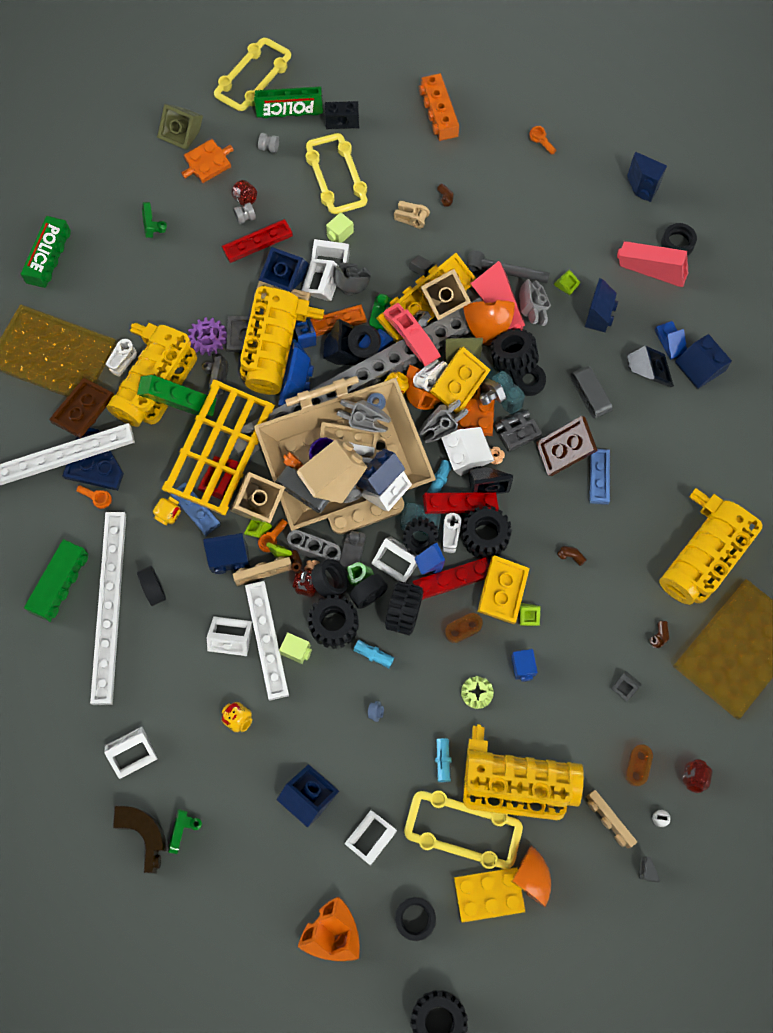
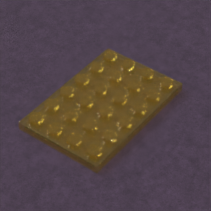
M20 305L0 338V372L68 397L83 378L96 383L107 360L115 349L117 341Z
M747 579L741 583L673 665L674 668L737 720L743 716L773 678V600Z

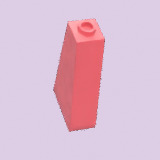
M624 241L622 248L618 250L617 259H619L621 267L679 287L684 286L688 275L687 251Z
M498 261L474 280L471 285L485 303L496 302V300L515 302L514 315L509 329H520L522 331L525 326L523 317L505 269Z

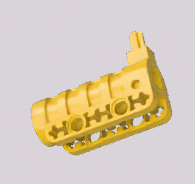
M267 286L257 288L240 358V377L245 381V385L249 389L266 395H276L281 392L296 320L306 322V317L323 320V309L309 307L310 301L298 299L296 295L285 290ZM263 293H266L265 299H261ZM260 308L264 309L263 315H260ZM256 320L259 321V327L255 326ZM253 341L256 342V348L252 347ZM248 354H252L251 360L248 359Z
M132 323L130 332L141 336L147 346L138 356L136 364L131 367L127 378L122 381L118 392L111 398L106 408L122 422L139 427L142 421L151 425L158 423L168 408V405L158 404L156 401L137 395L141 376L154 375L182 385L197 361V354L190 347L191 341L188 335L166 325H159L157 327L148 323L145 327L138 323ZM177 368H184L181 374L175 373Z
M697 488L694 489L689 498L703 507L700 512L708 518L659 580L661 587L666 593L687 605H691L694 602L703 603L708 599L762 529L761 521L738 504L727 500L723 501L715 494L709 498ZM751 524H754V529L751 531L749 527ZM743 537V541L738 543L739 538ZM733 548L737 550L733 555L730 554ZM718 566L722 567L719 572L715 571ZM710 578L714 579L711 584L708 583Z
M480 724L473 726L472 739H469L464 776L463 803L465 807L471 810L550 820L562 819L565 816L567 806L579 807L584 780L582 764L561 763L555 760H537L531 757L521 758L507 754L496 755L487 752L488 741L484 740L485 727H481ZM471 795L475 796V802H471ZM482 797H485L484 804H481ZM490 797L497 798L499 804L493 806L489 804L488 799ZM512 801H516V804H518L516 808L513 807ZM530 803H539L541 810H532ZM546 804L548 805V806H547V808H548L547 812L544 811V810H545V807H546ZM554 806H558L559 813L555 812Z

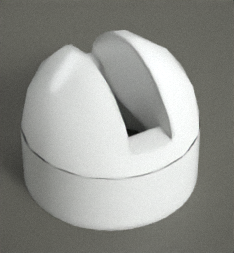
M658 810L652 816L653 823L658 827H666L671 820L669 813L665 810ZM657 816H665L667 820L657 819Z

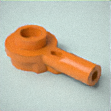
M535 126L530 130L529 137L533 142L541 143L551 155L556 152V149L547 140L543 127Z
M291 452L283 455L285 459L283 462L291 468L299 469L304 465Z
M81 485L77 487L76 491L91 498L93 504L99 509L107 508L112 502V497L107 491H92Z
M281 519L272 532H267L259 538L258 546L261 551L271 552L266 544L269 542L277 544L276 538L288 524L286 520Z

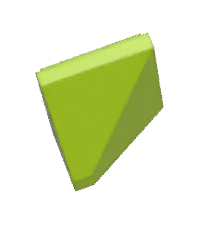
M568 270L554 285L568 295H571L581 282Z
M251 519L244 534L260 538L271 530L272 525Z
M270 542L266 544L275 558L292 555V552L283 546Z
M521 603L519 609L520 626H540V606Z

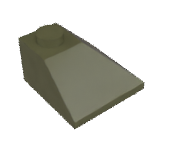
M164 104L157 138L187 150L200 131L203 115L189 109Z
M483 338L446 339L444 362L449 364L460 347L467 349L479 360Z

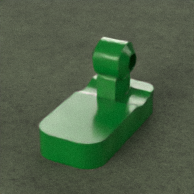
M143 202L142 217L145 238H153V232H166V222H152L150 202Z
M380 293L375 298L369 324L376 330L381 328L385 331L376 318L391 306L389 303L393 299L388 297V295Z
M178 809L168 853H178L183 829H200L202 826L200 819L186 817L188 811Z

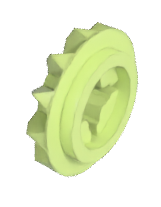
M475 676L465 681L462 686V699L471 708H484L493 699L494 691L492 684L486 678ZM477 684L479 689L484 692L480 694L478 700L476 694L472 693Z

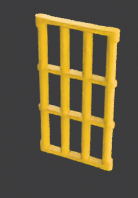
M213 380L209 394L199 415L195 417L196 421L183 448L179 451V457L168 480L164 482L162 490L225 516L239 480L244 476V469L254 447L259 443L255 429L251 437L240 432L254 403L264 407L257 425L267 421L275 405L220 381ZM220 388L230 393L217 421L214 422L206 419V415ZM236 396L247 399L234 429L223 426ZM202 424L213 427L201 455L191 452L190 449ZM223 431L231 436L217 463L207 458L219 432ZM239 438L247 441L248 444L237 469L234 470L225 465ZM188 456L198 461L184 491L181 492L172 487ZM207 464L214 467L215 470L200 500L191 496V492L204 465ZM222 471L233 475L220 506L217 507L208 502Z

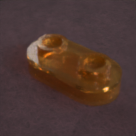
M470 613L451 622L445 629L446 639L449 642L458 643L477 634L483 625L482 618L478 614ZM474 622L476 626L472 628L469 626V623ZM457 631L458 636H453L451 632Z
M637 745L630 754L626 770V780L635 787L645 784L648 780L653 752L646 745ZM639 752L643 753V760L638 758ZM634 772L639 774L638 780L633 778Z

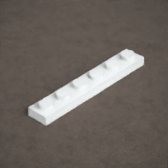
M261 581L245 585L268 699L271 701L287 697L289 692L265 582Z

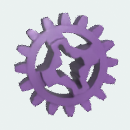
M205 317L203 322L198 319L197 325L192 323L193 329H188V337L191 341L190 347L196 353L200 350L201 355L207 352L208 356H210L212 351L217 354L218 348L223 350L222 344L227 343V333L225 326L221 325L220 321L215 323L214 318L208 321Z

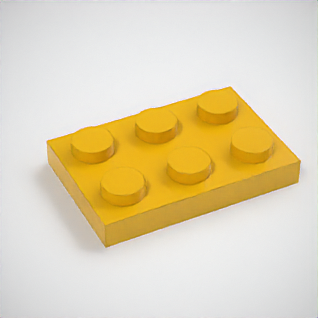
M460 347L429 392L446 406L459 399L461 404L454 410L457 414L465 408L490 372V369L467 349Z
M495 555L492 556L477 612L515 624L530 568Z
M518 868L454 877L461 923L526 912L522 890L511 882Z

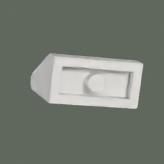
M314 239L312 259H317L318 256L340 258L343 259V263H348L350 255L349 244ZM317 266L315 272L323 273L325 268Z
M312 259L301 291L309 292L311 296L322 300L332 301L337 286L334 279L335 269L339 265L330 260ZM316 267L325 268L318 290L309 289Z
M403 471L380 496L364 490L361 494L363 498L382 510L389 511L412 484Z
M390 536L385 538L371 564L397 581L406 583L417 567L414 559L417 554L415 551L413 553L410 552V548L407 549L404 544ZM387 549L411 563L405 575L380 561Z
M214 616L207 635V650L210 652L247 656L253 621ZM217 625L246 628L245 635L216 633Z
M143 727L105 745L104 753L119 779L157 760V756ZM143 742L149 755L120 769L115 756Z
M370 810L344 844L371 866L397 830ZM375 819L387 830L367 856H365L354 847V844Z

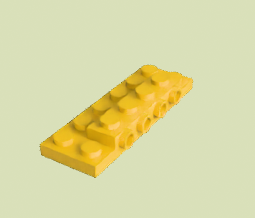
M455 253L439 267L437 265L433 266L428 271L430 274L427 277L422 275L415 281L416 286L413 288L409 286L402 292L404 295L400 299L397 296L389 304L392 307L399 303L404 310L407 309L413 316L418 311H428L431 315V318L427 321L429 322L435 317V314L421 286L455 269L465 291L472 286L471 283L477 278L458 254ZM383 313L376 318L396 343L404 339L384 317Z

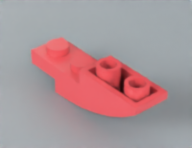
M397 303L383 312L384 317L404 338L405 344L425 367L441 357L426 332L407 309L404 310Z

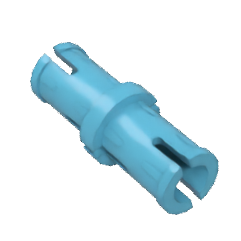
M447 460L441 461L438 471L434 474L436 480L432 481L427 493H440L443 485L447 482V476L452 468L451 462Z
M361 640L357 641L353 650L369 658V661H375L388 669L395 658L379 650V647H373Z
M436 739L437 758H435V763H437L438 768L437 781L450 782V763L452 758L449 757V739Z

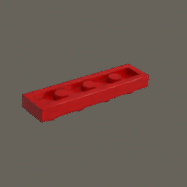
M284 219L223 245L222 249L229 263H232L293 236V233Z
M424 493L422 496L425 514L470 513L471 511L474 512L475 508L478 507L482 510L483 506H487V509H491V506L495 507L497 512L499 510L496 493Z
M485 557L414 580L412 583L423 588V600L485 580L489 564Z

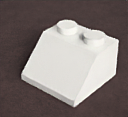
M481 427L456 430L442 437L452 468L460 476L469 473L475 467H482L494 461Z

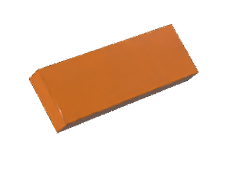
M361 304L323 315V320L310 319L316 332V337L330 333L338 319L353 326L367 322Z

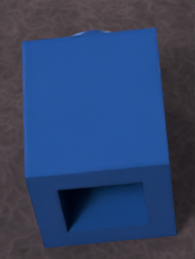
M533 649L513 652L511 658L515 680L521 679L522 682L533 680V677L538 673Z

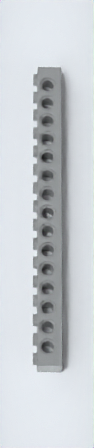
M479 297V298H477L476 300L472 301L471 303H473V302H479V301H482V300H481L480 297ZM463 307L423 328L439 353L445 348L446 339L463 338L473 334L467 324ZM404 339L309 391L333 384V381L342 378L345 380L357 376L359 383L351 385V388L347 389L349 394L382 383L391 372L406 371L409 365L413 366L420 360L414 353L407 354V352L412 351L405 344ZM361 377L367 378L366 380H360ZM333 391L311 399L312 404H320L337 398V396L333 398L328 397L331 394L336 395V392ZM286 403L269 414L267 421L302 410L300 403L287 407ZM259 418L243 426L240 433L251 437L254 426L257 425ZM238 438L233 449L241 460L248 442ZM260 442L258 443V445H255L251 456L256 451L262 449Z

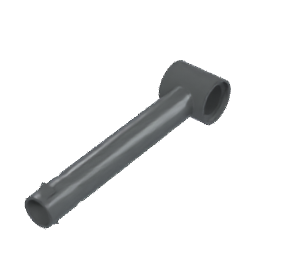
M473 250L469 253L466 266L473 274H479L481 269L488 270L497 261L484 259L485 255L482 252ZM501 263L506 275L537 280L542 283L548 282L550 274L548 272Z

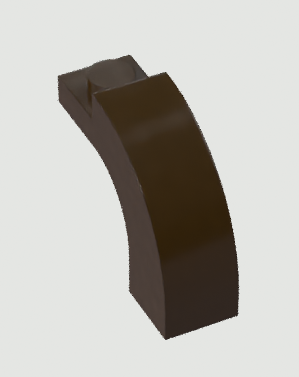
M115 806L113 828L132 829L142 836L145 842L144 873H157V869L161 866V856L158 855V851H167L165 834L160 824L150 814L129 806Z

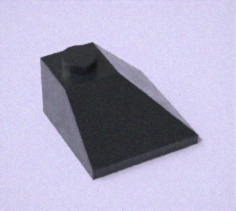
M341 319L336 321L324 342L323 359L336 365H357L365 360V358L354 355L348 346L349 334L355 326ZM366 334L360 336L358 344L361 342V340L364 338Z
M645 345L627 355L628 367L632 372L668 387L674 386L664 353Z
M481 466L469 471L471 493L502 494L510 492L513 482L512 474Z

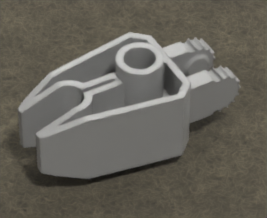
M527 279L522 284L519 293L521 313L524 316H528L531 324H536L539 321V325L545 326L548 322L546 311L551 306L544 287L537 280L532 283L530 279Z
M345 399L341 400V405L353 410L352 413L338 410L337 416L349 420L348 423L351 428L370 432H386L388 430V427L377 422V420L387 423L391 421V418L381 409L365 400L357 403Z
M459 399L449 406L440 404L424 421L419 430V435L421 436L427 431L432 430L425 437L426 443L437 441L457 430L458 421L469 412L464 408L456 415L452 413V411L460 406L461 401Z

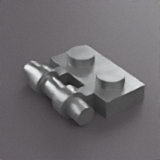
M528 410L519 411L513 417L500 420V423L494 425L497 432L502 429L505 430V432L500 434V438L508 452L542 437V432L535 420L526 421V418L530 417ZM515 423H519V424H520V425H518V426H516V427H514V428L511 427V425H513V424H515Z

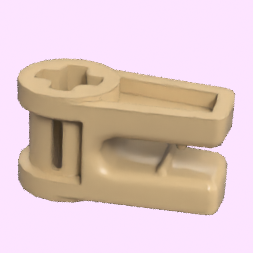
M399 201V210H395L394 219L421 229L425 225V219L429 216L430 210L424 205Z

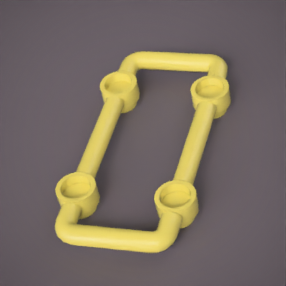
M261 38L257 43H251L247 48L248 53L227 76H221L218 79L219 86L214 90L215 98L238 111H244L249 106H255V90H263L277 73H284L286 71L287 62L292 55L289 49L268 38ZM263 45H267L284 54L283 57H278L274 60V68L254 90H249L245 93V101L242 104L221 94L222 91H230L232 80L251 59H258L260 57Z
M340 133L308 141L306 143V161L314 169L322 191V204L327 206L332 214L364 207L368 201L366 196L367 185L359 178L351 157V144L345 141L344 136ZM335 140L339 141V154L345 157L355 183L353 185L354 194L361 199L360 201L334 207V193L328 190L318 164L320 161L319 153L313 150V146Z
M418 791L415 793L404 828L405 837L412 842L419 843L422 849L431 850L435 848L479 861L486 869L494 867L509 869L514 865L523 831L520 820L510 817L508 814L468 809L463 802L447 798L446 794L442 791H435L433 793ZM421 799L430 801L431 805L435 808L440 809L447 806L490 819L498 827L505 824L514 826L507 860L497 858V855L492 851L479 853L436 840L435 836L429 832L422 835L413 833Z

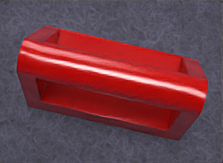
M214 456L212 461L218 463L221 457ZM228 459L225 466L236 470L239 462ZM209 466L197 488L199 491L205 492L214 473V467ZM225 472L218 488L214 489L211 496L222 500L233 475Z

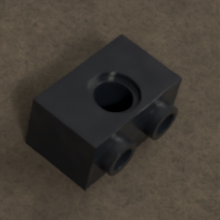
M358 101L325 102L326 129L359 128Z

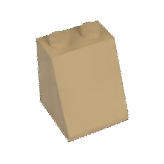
M455 269L421 286L437 320L471 303Z
M334 440L297 470L296 473L313 497L343 503L368 468L363 462V458L355 452L354 446L350 442Z
M248 472L244 476L230 511L247 519L271 523L285 487Z

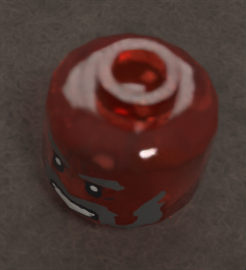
M240 180L233 186L232 196L243 206L249 202L253 204L257 198V190L250 182Z
M303 569L299 573L296 572L292 587L295 588L297 594L313 597L315 592H317L311 579L312 571Z
M696 759L685 765L682 781L688 790L702 793L710 787L712 769L705 761Z

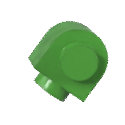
M360 562L347 567L349 573L348 580L354 586H357L369 576L374 575L373 570L369 566Z

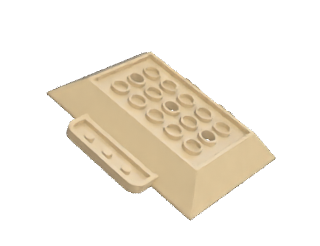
M357 376L345 380L342 378L333 381V384L312 391L306 390L297 393V396L286 399L285 402L287 407L300 403L302 410L254 426L275 483L287 466L283 462L285 460L283 458L284 454L287 455L291 452L303 464L309 461V449L313 442L320 438L322 422L350 426L349 420L337 416L338 410L352 413L353 410L341 405L342 399L357 403L361 400L367 401L368 397L373 393H380L386 399V405L382 411L391 418V421L387 423L377 420L378 423L388 427L386 432H378L377 442H383L385 444L384 449L394 452L405 468L404 473L412 484L408 490L435 481L436 478L396 378L349 394L347 387L359 383ZM333 391L336 392L337 398L314 406L312 405L311 399ZM379 399L373 401V404L379 403ZM376 449L373 456H364V457H365V458L368 457V458L373 459V458L376 456V454H377L379 451H382V450H377V449ZM356 485L357 489H359L360 492L362 493V492L364 491V489L359 488V487ZM286 491L283 492L280 499L291 531L328 518L332 531L340 535L396 516L404 509L402 497L389 511L382 510L361 496L350 503L330 501L321 514L312 510Z

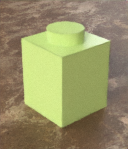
M341 212L326 225L327 237L332 242L343 243L354 233L353 222Z
M287 633L279 652L282 656L303 664L304 660L309 659L312 649H310V642Z

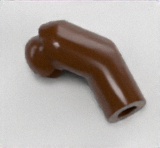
M442 183L438 186L437 190L443 195L441 203L443 206L448 207L453 203L454 194Z
M563 546L557 553L561 559H566L567 556L572 557L579 566L587 561L580 551L574 547Z
M293 549V551L290 550L292 555L288 557L292 560V570L298 572L301 570L302 561L298 551Z
M667 621L658 622V633L650 639V644L654 648H661L669 640Z

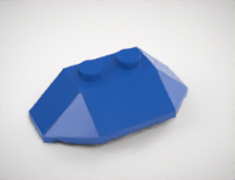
M292 339L278 402L279 407L286 403V399L297 396V393L309 391L311 386L309 377H312L314 373V366L311 365L310 357L294 339Z

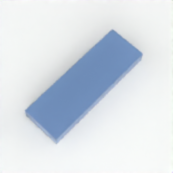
M597 449V452L590 455V503L609 504L610 450Z
M183 483L176 490L183 492L187 484ZM192 491L191 496L198 498V496ZM171 493V496L179 502V506L205 536L221 525L208 508Z

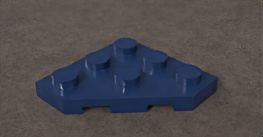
M89 428L82 438L99 433L100 431ZM107 451L66 464L62 476L64 479L118 491L124 473L112 452Z

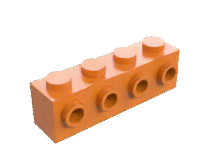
M441 73L422 77L419 90L421 96H424V106L429 110L428 117L430 122H433L434 135L438 136L439 141L458 137L459 123Z

